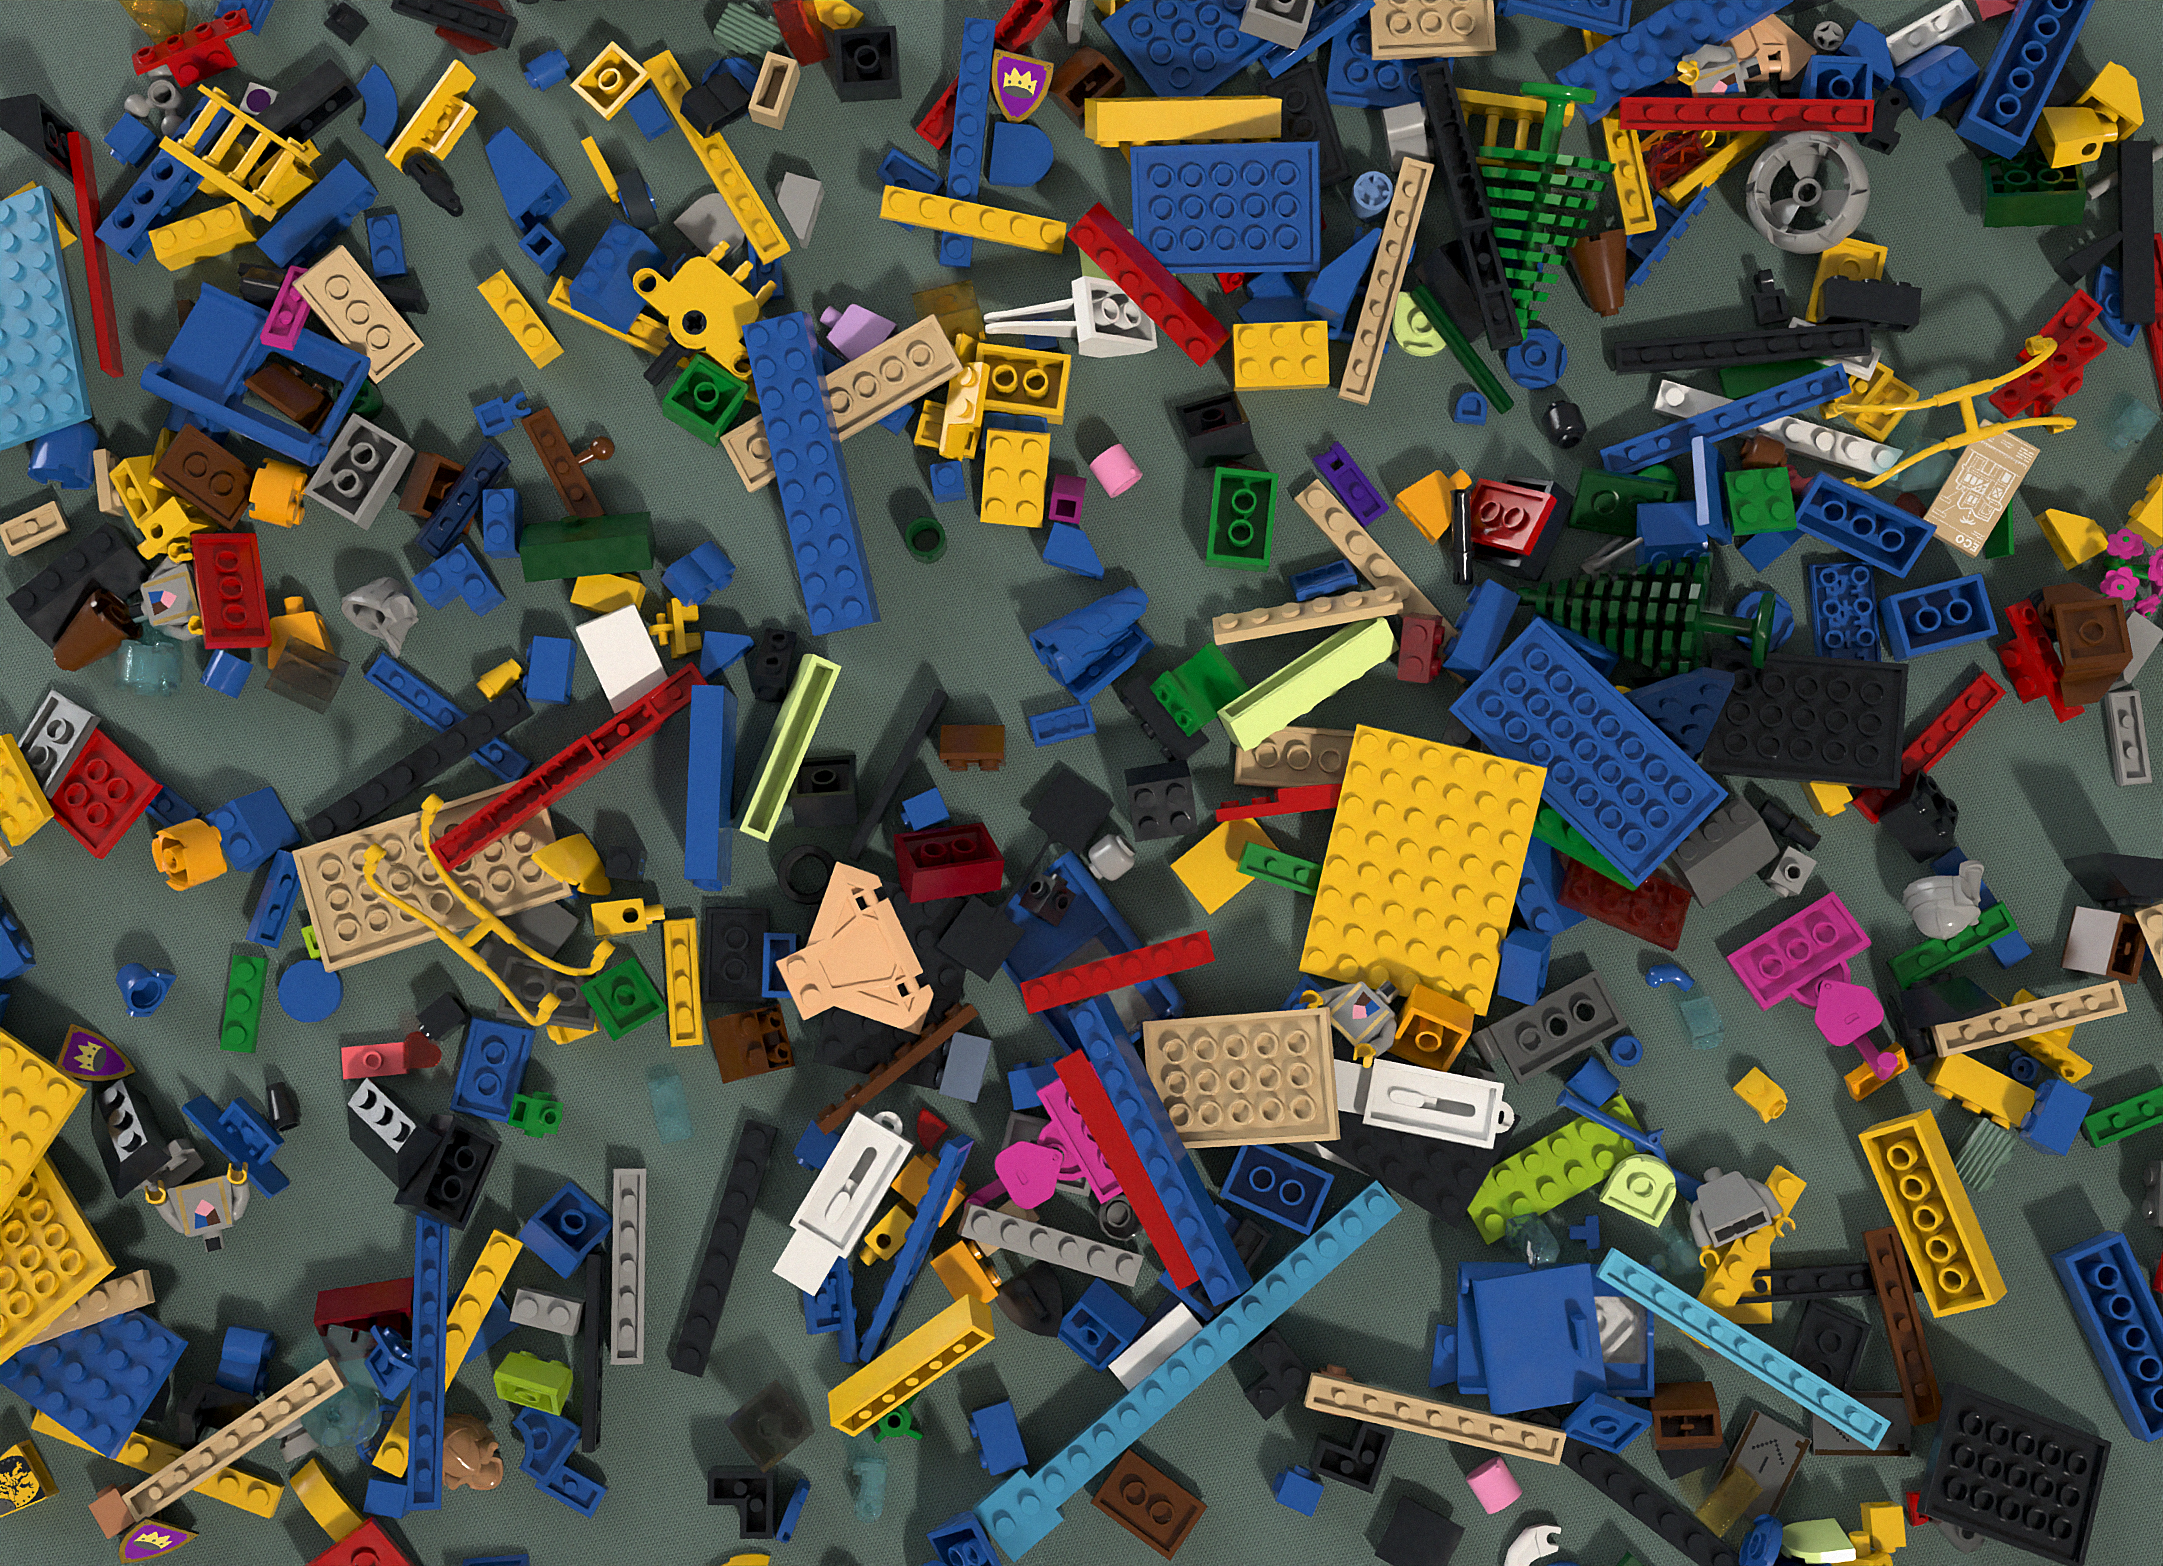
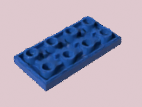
M1866 561L1809 564L1807 571L1815 656L1882 662L1873 564Z

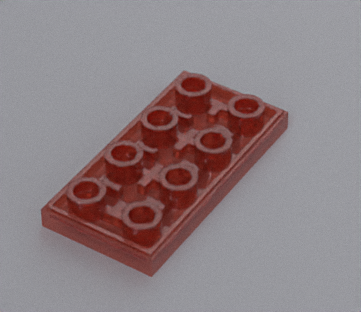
M1570 857L1557 903L1673 952L1678 948L1692 895L1687 890L1651 875L1635 891H1631Z

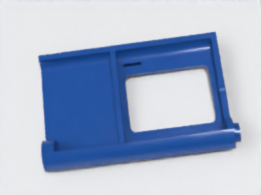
M203 282L200 287L201 294L162 363L154 360L144 369L140 380L141 388L311 467L317 463L321 464L327 456L330 441L369 373L371 366L370 358L306 328H302L293 351L261 344L260 335L270 312ZM270 352L279 353L344 384L342 392L317 434H309L242 402L248 390L244 382L258 372Z

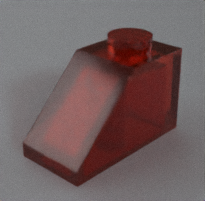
M779 0L772 3L780 32L801 67L830 58L813 0Z

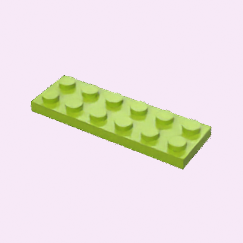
M1618 1094L1605 1101L1598 1108L1604 1113L1643 1132L1622 1094ZM1581 1115L1493 1165L1468 1207L1467 1212L1486 1245H1489L1610 1176L1618 1163L1625 1158L1637 1154H1648L1651 1151L1637 1152L1634 1148V1142Z

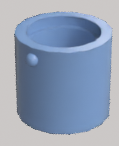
M1377 171L1364 173L1356 180L1350 198V208L1358 219L1369 223L1380 220L1386 215L1393 197L1391 180L1385 174Z

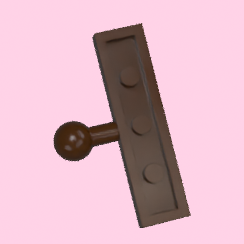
M549 407L521 420L570 516H579V518L606 516L581 466L595 459L600 461L610 459L615 452L613 441L606 436H598L592 440L590 448L574 455Z

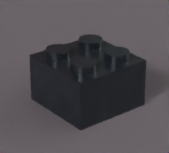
M896 25L834 29L837 88L841 103L902 99L899 40Z
M1187 760L1124 769L1135 842L1198 833L1192 780Z

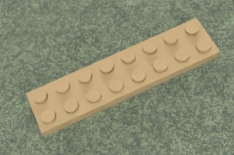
M935 314L928 316L825 376L840 442L957 376L958 373L964 370L961 360ZM762 413L720 437L749 493H753L777 479Z

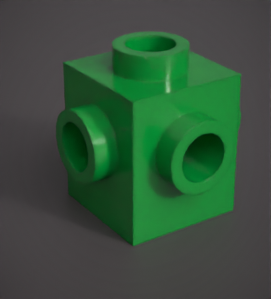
M534 1090L533 1096L514 1093L507 1124L525 1130L524 1135L543 1138L544 1133L557 1135L558 1127L563 1117L562 1109L564 1103L552 1100L553 1094L544 1091Z

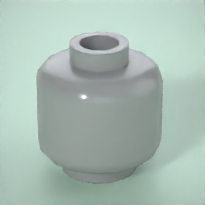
M1107 834L1089 850L1088 855L1091 863L1088 864V867L1098 879L1105 877L1110 881H1115L1133 867L1136 851L1123 835Z

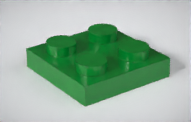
M1787 467L1732 471L1723 474L1722 481L1731 536L1795 530L1797 521Z
M635 957L626 960L580 987V990L614 1042L668 1010Z

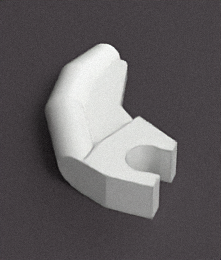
M1548 1523L1526 1527L1508 1549L1504 1566H1529L1535 1559L1557 1552L1559 1546L1555 1543H1548L1547 1535L1552 1532L1560 1534L1561 1527Z

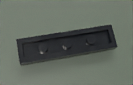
M393 0L390 7L394 13L506 50L509 49L518 25L516 17L465 0Z

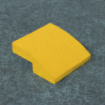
M1877 362L1869 381L1851 375L1848 382L1852 393L1834 400L1843 404H1900L1916 402L1920 392L1895 378L1892 369ZM1908 411L1878 413L1843 412L1840 415L1864 434L1882 444Z

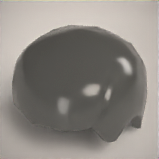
M1124 1192L1100 1204L1097 1218L1101 1230L1109 1238L1128 1241L1136 1235L1144 1233L1145 1229Z

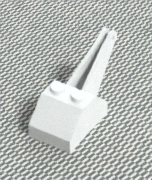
M1083 276L1073 280L1071 299L1008 311L992 312L984 315V322L991 323L985 326L986 333L1077 338L1079 355L1104 358L1145 353L1157 348L1154 321L1114 281ZM1075 316V321H1028Z

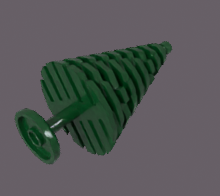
M1712 552L1700 554V563L1696 564L1694 574L1693 557L1691 555L1680 557L1681 563H1677L1674 573L1676 583H1672L1671 579L1672 559L1658 564L1655 572L1656 582L1653 583L1652 563L1640 564L1636 572L1638 581L1633 582V587L1632 568H1620L1617 573L1619 579L1614 582L1612 591L1613 600H1611L1609 594L1610 587H1612L1611 570L1599 573V580H1596L1593 591L1594 598H1591L1592 594L1590 591L1592 583L1591 574L1580 576L1574 592L1575 596L1571 595L1572 578L1560 579L1556 594H1552L1551 581L1541 583L1538 590L1519 587L1516 591V594L1521 596L1518 605L1536 606V614L1544 618L1548 615L1549 606L1554 607L1553 622L1564 627L1568 613L1571 611V631L1580 636L1582 629L1585 630L1588 619L1587 613H1589L1591 622L1588 628V637L1590 641L1598 645L1602 642L1601 634L1605 632L1606 617H1608L1610 625L1609 629H1606L1607 649L1618 654L1621 648L1620 638L1623 639L1625 634L1624 657L1635 663L1641 652L1639 643H1643L1642 650L1644 656L1642 666L1653 672V667H1657L1660 658L1658 647H1660L1663 655V660L1660 662L1661 676L1667 679L1673 677L1672 672L1676 673L1678 664V674H1688V671L1698 668L1697 656L1701 657L1705 632L1751 638V664L1756 668L1764 669L1773 628L1776 593L1765 592L1762 594L1756 618L1753 619L1706 612V610L1709 611L1711 599L1709 581L1713 582L1714 555ZM1690 576L1694 577L1695 584H1691ZM1629 592H1631V595H1630V596H1631L1632 602H1630L1629 597H1628ZM1625 619H1626L1627 622H1628L1629 629H1626V621H1625ZM1678 652H1681L1682 662H1679Z

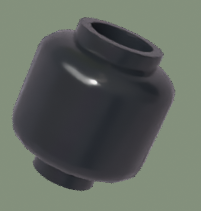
M1564 400L1552 403L1541 419L1549 443L1559 446L1561 449H1569L1581 443L1587 431L1586 422L1580 407L1575 403Z

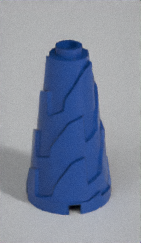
M1128 586L1112 595L1100 598L1083 609L1079 607L1058 620L1054 619L1030 633V644L1041 664H1047L1051 668L1048 671L1050 676L1058 684L1066 686L1086 671L1085 667L1106 652V647L1129 630L1128 627L1146 612V604L1149 603L1148 597L1140 587L1135 589L1132 586Z

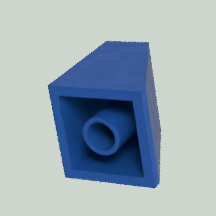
M508 126L503 130L495 132L490 137L488 144L485 146L509 215L522 234L526 236L539 222L544 225L572 197L560 177Z

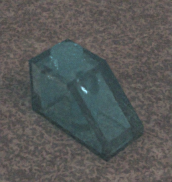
M1916 436L1892 467L1926 448L1941 443L1940 440ZM1945 449L1914 463L1880 485L1884 488L1899 491L1939 488L1946 481L1957 462Z

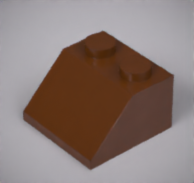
M275 362L244 382V385L311 434H314L334 406L326 398L329 395L327 390L315 382L311 386L302 381L305 375L290 364L285 369Z
M419 451L397 509L427 522L463 472L465 466L437 453ZM476 512L460 534L468 535Z

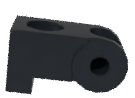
M1892 88L1884 92L1881 99L1874 106L1872 132L1864 133L1860 145L1886 155H1890L1896 148L1901 134L1895 132L1894 129L1898 118L1908 106V97L1904 91Z

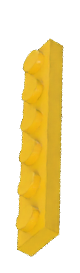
M889 185L884 187L879 218L1056 255L1062 254L1067 223Z
M1776 1165L1764 1185L1771 1189L1783 1209L1782 1215L1787 1217L1807 1183L1782 1166ZM1773 1217L1771 1218L1772 1224L1730 1241L1720 1258L1719 1266H1715L1696 1300L1726 1319L1728 1318L1776 1237L1774 1232L1775 1220ZM1784 1222L1779 1223V1229L1782 1227ZM1678 1329V1331L1682 1332L1683 1334H1685L1686 1336H1688L1704 1348L1709 1349V1347L1705 1344L1701 1343L1700 1341L1693 1338L1681 1329Z

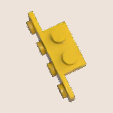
M455 59L385 154V158L400 172H402L405 162L416 153H423L425 151L443 161L478 113L472 105L462 101L464 95L475 82L476 76L461 61Z
M964 333L957 334L954 347L964 366V370L949 380L943 429L939 442V454L952 461L961 462L967 427H981L990 365L984 362H975L979 341Z
M2022 988L2015 993L2010 1006L2039 999ZM1998 1000V1001L2000 1002L2002 1008L2008 1007L2007 1005H2005L2004 1003H2002L2000 1000ZM2076 1025L2011 1040L2071 1083H2075L2089 1074L2093 1068L2092 1064L2067 1048Z

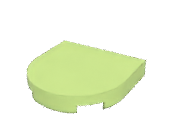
M1399 291L1391 326L1393 337L1397 339L1396 343L1400 344L1405 352L1415 356H1431L1445 348V341L1410 297V292Z
M1648 1154L1629 1156L1614 1168L1599 1195V1201L1658 1228L1676 1195L1674 1173L1668 1164L1658 1157Z
M1835 1518L1796 1522L1783 1527L1780 1552L1789 1559H1791L1792 1555L1805 1558L1806 1564H1826L1856 1559L1854 1546Z

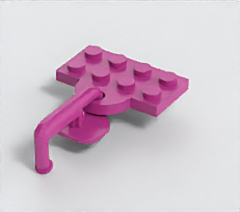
M1834 891L1726 957L1725 961L1762 1012L1791 996L1799 1005L1816 1010L1814 1023L1830 1044L1846 1046L1852 1042L1879 1079L1886 1080L1891 1076L1898 1064L1896 1055L1890 1052L1880 1054L1866 1035V1033L1876 1028L1882 1022L1884 1017L1883 1007L1869 988L1851 984V972L1846 962L1869 947L1872 942Z
M1088 1060L1105 1093L1107 1094L1091 1060ZM1060 1077L1036 1091L1051 1117V1120L1042 1127L1037 1138V1144L1018 1141L1002 1150L995 1159V1170L999 1178L968 1195L964 1199V1210L967 1202L983 1207L985 1203L1008 1191L1013 1202L1018 1207L1032 1209L1053 1196L1057 1179L1073 1181L1085 1177L1100 1204L1123 1192Z

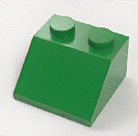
M697 353L662 400L663 416L715 448L721 441L720 437L725 435L733 424L750 390V386Z

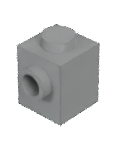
M1786 846L1780 848L1781 855L1773 861L1763 879L1765 883L1771 885L1769 888L1771 892L1783 898L1800 894L1817 861L1796 849Z

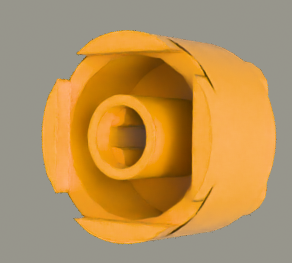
M267 457L264 458L263 462L267 466L265 469L258 468L252 484L249 502L255 503V511L249 510V516L253 519L291 528L293 524L300 525L305 512V508L300 507L303 495H306L303 492L312 477L307 476V471L304 467Z
M194 818L160 830L156 833L159 835L158 838L152 841V854L159 873L164 871L167 873L170 880H167L166 883L174 890H186L215 879L227 871V864L219 844L222 840L220 831L216 826L209 827L200 819Z

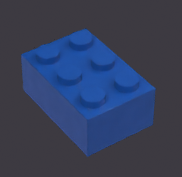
M1981 573L1891 595L1878 602L1895 662L1986 640L1999 634Z
M1266 1144L1240 1145L1218 1194L1309 1236L1335 1176Z

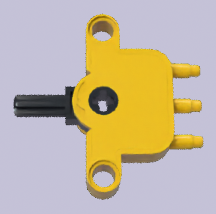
M725 240L716 245L706 257H695L687 261L670 282L650 268L640 269L633 277V286L636 292L669 321L670 332L664 338L669 344L643 374V377L655 387L662 382L683 356L689 360L694 353H707L728 372L743 382L754 380L752 369L746 373L737 371L739 361L749 359L747 348L744 347L745 339L742 326L762 321L763 313L761 307L772 296L773 291L777 288V284L770 280L753 297L740 285L753 268V264L750 261L746 260L731 276L716 265L729 248V244ZM650 278L655 279L656 287L650 292H644L642 290L644 281ZM695 320L698 323L700 322L703 327L701 330L693 329L691 323Z

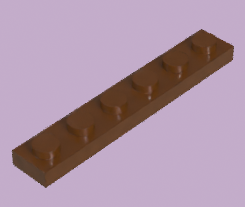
M958 1002L945 1012L947 1017L938 1025L933 1022L919 1033L922 1038L913 1045L908 1042L894 1053L897 1058L887 1066L882 1062L869 1072L871 1078L863 1085L857 1082L843 1093L845 1099L835 1106L833 1103H830L817 1114L820 1119L814 1122L816 1126L826 1136L979 1013L970 1003L962 1005Z
M1888 1225L1862 1231L1861 1234L1910 1425L1917 1426L1938 1421L1942 1402L1896 1225Z

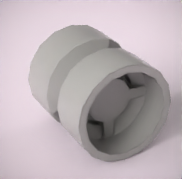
M311 1410L273 1435L274 1438H279L282 1441L279 1449L286 1463L326 1443L319 1427L312 1426L311 1424L314 1419Z

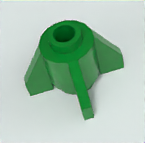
M920 1391L878 1420L881 1431L874 1438L877 1444L886 1436L894 1438L906 1434L916 1440H920L923 1437L924 1433L912 1424L913 1411L910 1407L921 1393ZM891 1416H898L901 1422L892 1424L890 1422Z

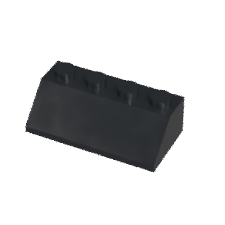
M106 522L5 599L23 623L53 650L92 593L102 589L101 593L104 595L110 591L122 600L127 601L141 590V585L148 581V577L153 573V570L122 529Z

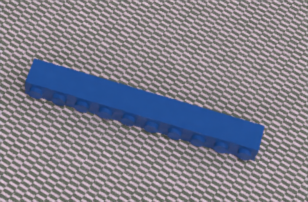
M1108 994L1092 998L1068 1011L1067 1014L1213 1306L1215 1307L1242 1294L1254 1284Z

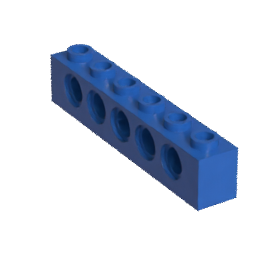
M206 95L199 100L195 109L180 124L171 140L177 142L179 138L183 140L210 100ZM221 107L194 146L196 151L193 155L199 159H202L204 155L208 156L235 115ZM161 148L159 154L148 168L141 173L136 183L121 198L120 203L108 218L102 222L95 235L121 256L137 265L152 246L148 232L169 225L197 190L204 177Z

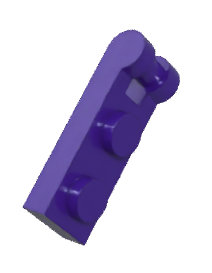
M1336 441L1329 446L1330 450L1323 455L1318 454L1311 460L1318 472L1324 476L1364 529L1389 511L1390 508L1344 447ZM1338 460L1342 467L1334 471L1330 465Z

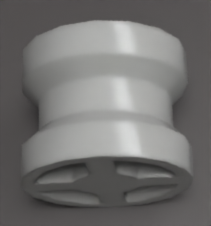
M1833 21L1822 22L1815 28L1807 43L1818 51L1815 55L1833 56L1844 41L1843 29Z

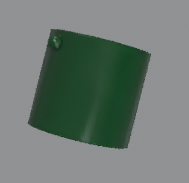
M365 379L346 415L351 417L355 413L369 422L377 418L381 413L384 404L383 396L379 389L374 386L373 381ZM340 381L334 386V402L337 401L344 388V384Z
M920 515L908 525L905 532V543L911 556L916 561L930 564L939 561L945 555L947 537L942 525L936 519Z

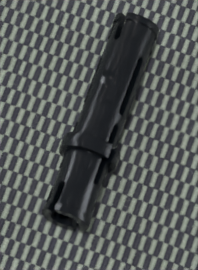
M1464 489L1450 491L1453 542L1452 549H1450V557L1453 558V584L1469 585L1473 583L1472 556H1475V548L1472 547L1471 490L1466 489L1465 493Z

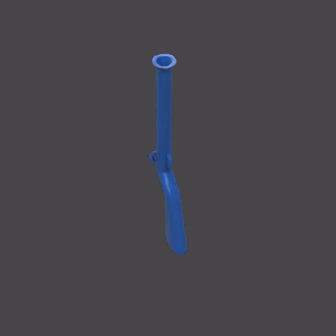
M1563 1089L1556 1101L1557 1106H1565L1634 1142V1148L1637 1152L1643 1153L1649 1150L1653 1156L1660 1158L1668 1164L1664 1147L1660 1143V1136L1664 1131L1663 1128L1648 1130L1644 1134L1570 1095L1567 1089ZM1668 1164L1675 1176L1676 1190L1689 1203L1693 1204L1698 1200L1696 1189L1704 1185V1183Z

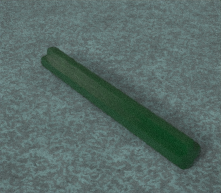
M1422 283L1410 292V297L1500 414L1510 410L1515 405L1514 401L1426 285Z

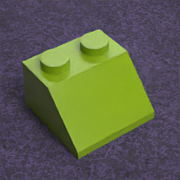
M510 1351L495 1371L493 1379L498 1398L560 1416L573 1383L572 1370L568 1369L569 1366L560 1361L551 1360L548 1363L538 1360V1357L530 1352L520 1351L517 1354Z

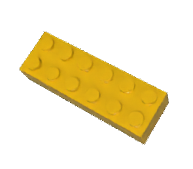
M1267 95L1085 98V137L1094 140V144H1098L1100 147H1119V141H1124L1125 144H1131V146H1149L1150 140H1154V143H1161V145H1180V140H1185V142L1192 144H1211V139L1222 143H1241V138H1244V141H1252V143L1271 142V138H1281L1282 99Z
M1931 1109L1872 1125L1860 1133L1858 1137L1934 1318L1996 1304L2008 1291Z

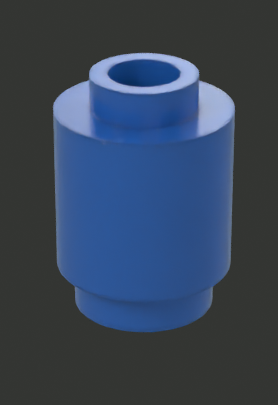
M559 49L553 52L548 50L525 64L527 71L523 75L533 90L538 87L543 92L566 78V73L571 71V67Z

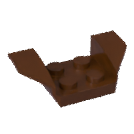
M2076 582L2042 587L2047 615H2054L2064 674L2059 681L2064 708L2098 703L2133 659L2122 597H2105Z

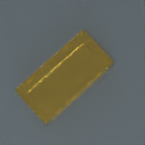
M1736 1465L1693 1514L1715 1535L1721 1538L1763 1489Z

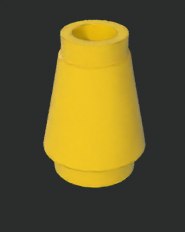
M511 658L480 676L481 680L476 686L492 702L509 691L524 671Z

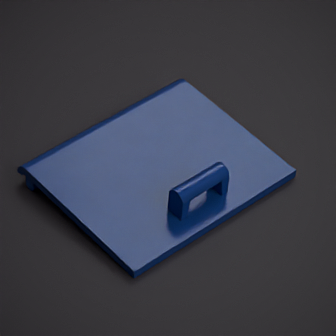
M1588 1261L1490 1278L1484 1275L1480 1279H1472L1492 1414L1500 1415L1585 1401L1594 1392L1608 1395L1590 1264Z

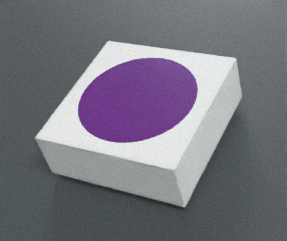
M250 82L239 110L248 116L255 117L282 95L278 91Z

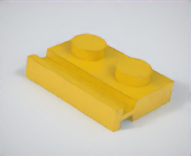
M929 400L924 401V408L919 420L914 445L939 451L946 404ZM985 414L982 416L981 427H967L963 453L965 458L975 460Z

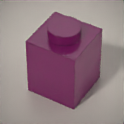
M1056 473L1049 519L1080 524L1087 478Z

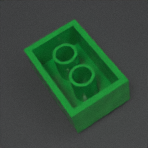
M1216 467L1205 566L1267 573L1270 564L1279 473Z

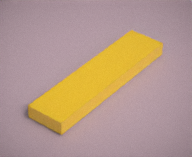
M697 919L665 920L663 925L671 1047L703 1045L704 1033Z

